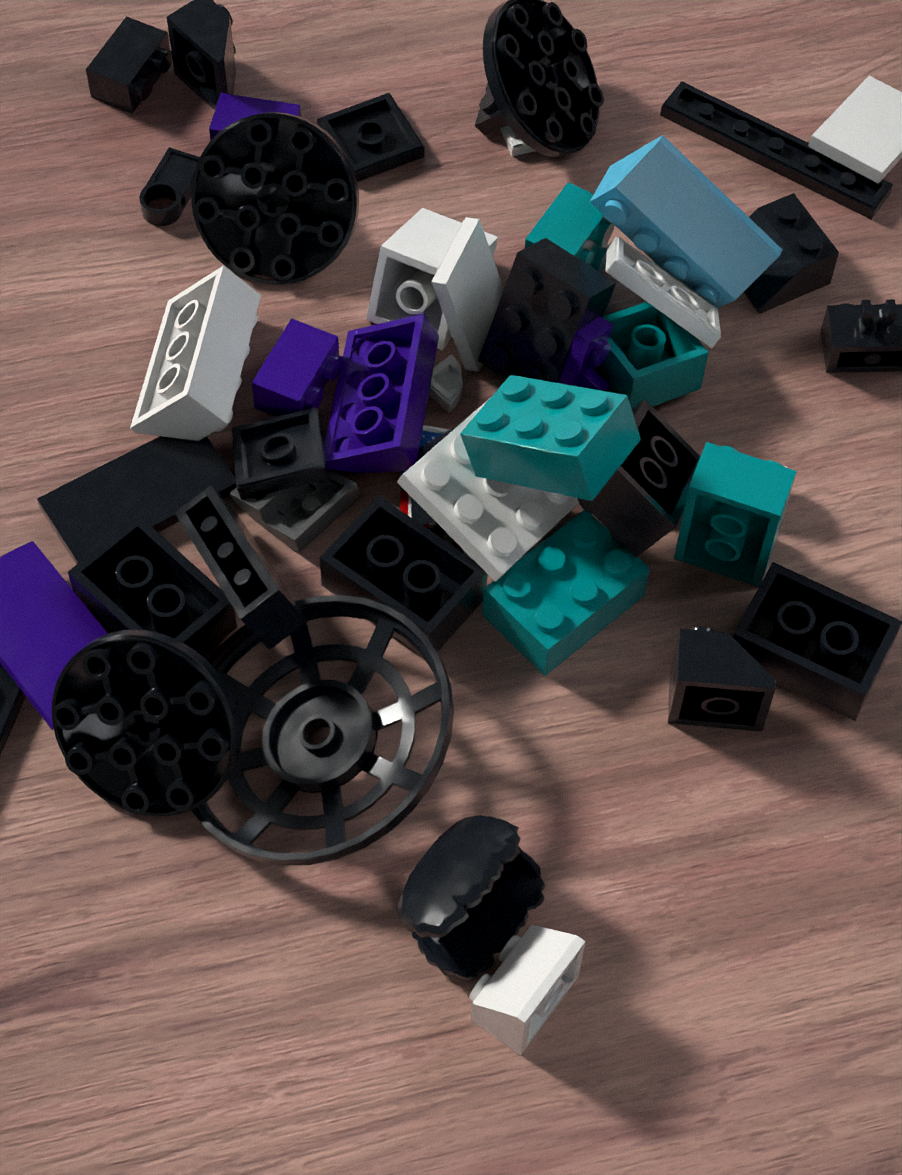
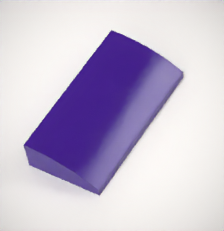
M425 313L348 331L343 353V363L340 367L324 443L327 469L358 473H385L408 470L417 462L439 335Z
M31 541L0 557V663L48 726L54 730L52 699L56 682L63 668L84 646L108 633L34 541Z

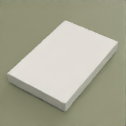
M868 76L812 134L808 146L879 184L902 158V92Z
M466 217L431 283L465 370L479 372L483 364L478 362L504 288L480 219Z
M615 236L606 250V272L712 348L721 338L718 308L621 237Z

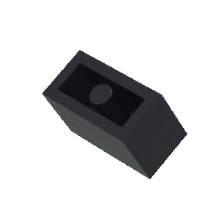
M126 16L86 68L91 98L133 114L141 101L146 100L150 96L153 85L161 74H165L171 67L172 54L168 32Z

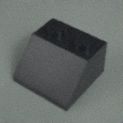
M193 0L166 17L174 74L215 110L221 93L233 94L236 77L234 54L236 49L232 39L231 26L233 25V20L229 11L222 4H216L213 0Z
M794 193L757 208L749 216L758 227L783 249L780 256L744 291V294L759 314L831 284L839 251Z
M695 627L690 630L680 629L670 671L668 723L762 732L776 690V680L729 633L715 632L707 627Z

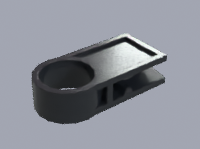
M170 147L168 148L139 196L142 216L148 223L155 226H167L176 222L181 217L184 208L191 198L193 175L200 157ZM157 198H169L175 201L166 209L158 210L147 206Z

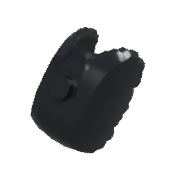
M476 815L456 822L438 837L410 873L396 908L399 919L405 923L408 931H412V937L417 941L418 948L422 954H425L428 963L438 967L444 975H454L460 979L472 980L479 973L491 968L495 963L492 954L502 952L508 941L513 936L518 935L519 929L526 925V919L529 917L528 911L536 909L545 899L542 893L545 883L541 878L540 866L518 846L521 840L517 834L519 827L505 820L491 816Z

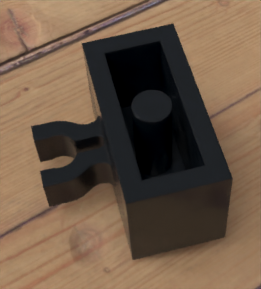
M890 299L880 305H871L870 300H862L860 305L849 303L827 305L820 331L826 373L902 372V304H896L895 299Z

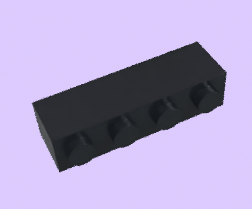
M212 485L208 486L175 512L240 620L269 650L307 622V619L239 515Z

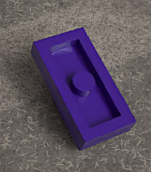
M599 316L575 333L558 383L609 391L610 384L597 374L595 370L596 367L604 362L610 352L611 344L608 343L614 327L613 324Z

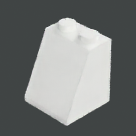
M422 208L381 245L366 320L375 324H381L425 313L439 335L437 349L443 350L447 346L452 335L431 281L462 224L461 222ZM484 232L494 257L498 237Z

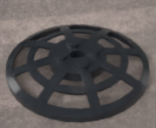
M347 595L314 596L295 601L307 621L329 617H351L375 622L377 626L366 649L344 644L313 647L306 622L290 635L295 653L284 657L270 666L249 687L227 675L228 671L241 657L261 642L246 625L242 626L222 643L208 659V662L216 669L228 686L234 701L238 703L236 707L241 725V742L243 731L251 712L266 720L262 735V748L241 752L240 746L236 765L229 777L236 795L254 815L234 834L214 815L207 802L191 810L208 832L231 850L256 861L282 866L313 865L336 860L364 849L388 834L415 809L430 790L444 763L452 736L454 717L452 686L444 662L427 635L408 617L390 606L367 598ZM394 631L405 637L422 654L433 672L436 683L411 695L410 689L400 673L383 658ZM341 660L355 662L358 665L346 684L337 680H321L318 662ZM299 669L302 685L288 692L277 704L263 696L276 682ZM376 672L390 684L397 696L398 702L373 712L362 695ZM440 702L442 713L440 733L423 774H419L405 768L415 742L416 714ZM402 721L401 740L393 762L373 754L378 731ZM330 727L329 736L324 742L317 745L309 743L310 737L316 729ZM269 765L282 782L264 803L251 790L243 771ZM361 771L381 779L362 798L349 806L343 807L341 786L351 781ZM393 785L410 792L403 802L382 821L360 835L346 841L345 822L371 808L388 793ZM298 791L309 793L321 792L324 811L322 815L298 816L282 811ZM271 824L294 830H318L325 828L326 848L310 852L280 853L264 850L252 845V843Z

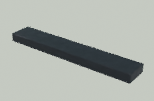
M683 81L680 82L661 106L660 116L871 220L891 194L892 183L882 179L878 184L810 148L808 142Z

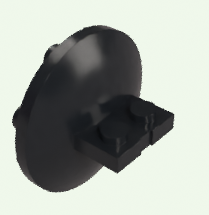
M508 0L500 4L491 13L484 30L483 63L488 83L485 90L486 94L479 104L480 109L474 126L481 133L487 135L509 125L526 145L549 157H564L583 149L596 133L599 108L604 103L603 92L598 86L595 70L587 52V39L580 29L573 28L554 2L547 3L543 0Z
M267 112L251 115L233 122L221 130L209 142L202 152L194 171L191 203L194 220L203 241L224 266L236 274L255 282L284 285L303 281L318 274L332 264L343 252L353 235L357 223L359 190L349 158L328 132L315 123L296 115ZM254 275L268 276L271 278H275L276 280L264 279Z
M147 630L111 632L91 641L78 651L63 668L56 682L52 699V722L59 748L65 758V763L68 769L75 773L90 790L107 802L135 815H178L191 811L210 800L230 777L236 765L241 746V725L234 698L216 669L202 655L183 642L170 636Z

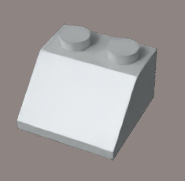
M531 925L522 938L518 935L513 936L499 956V960L503 962L492 977L487 973L484 974L469 996V999L473 1001L471 1021L521 1056L579 977L586 941L577 935L536 925Z

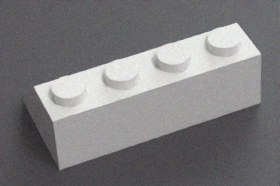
M224 265L168 301L130 429L134 432L199 441L215 431H222L230 423L233 416L231 409L235 394L242 382L240 377L242 367L250 351L249 341L252 329L258 321L257 310L261 295Z

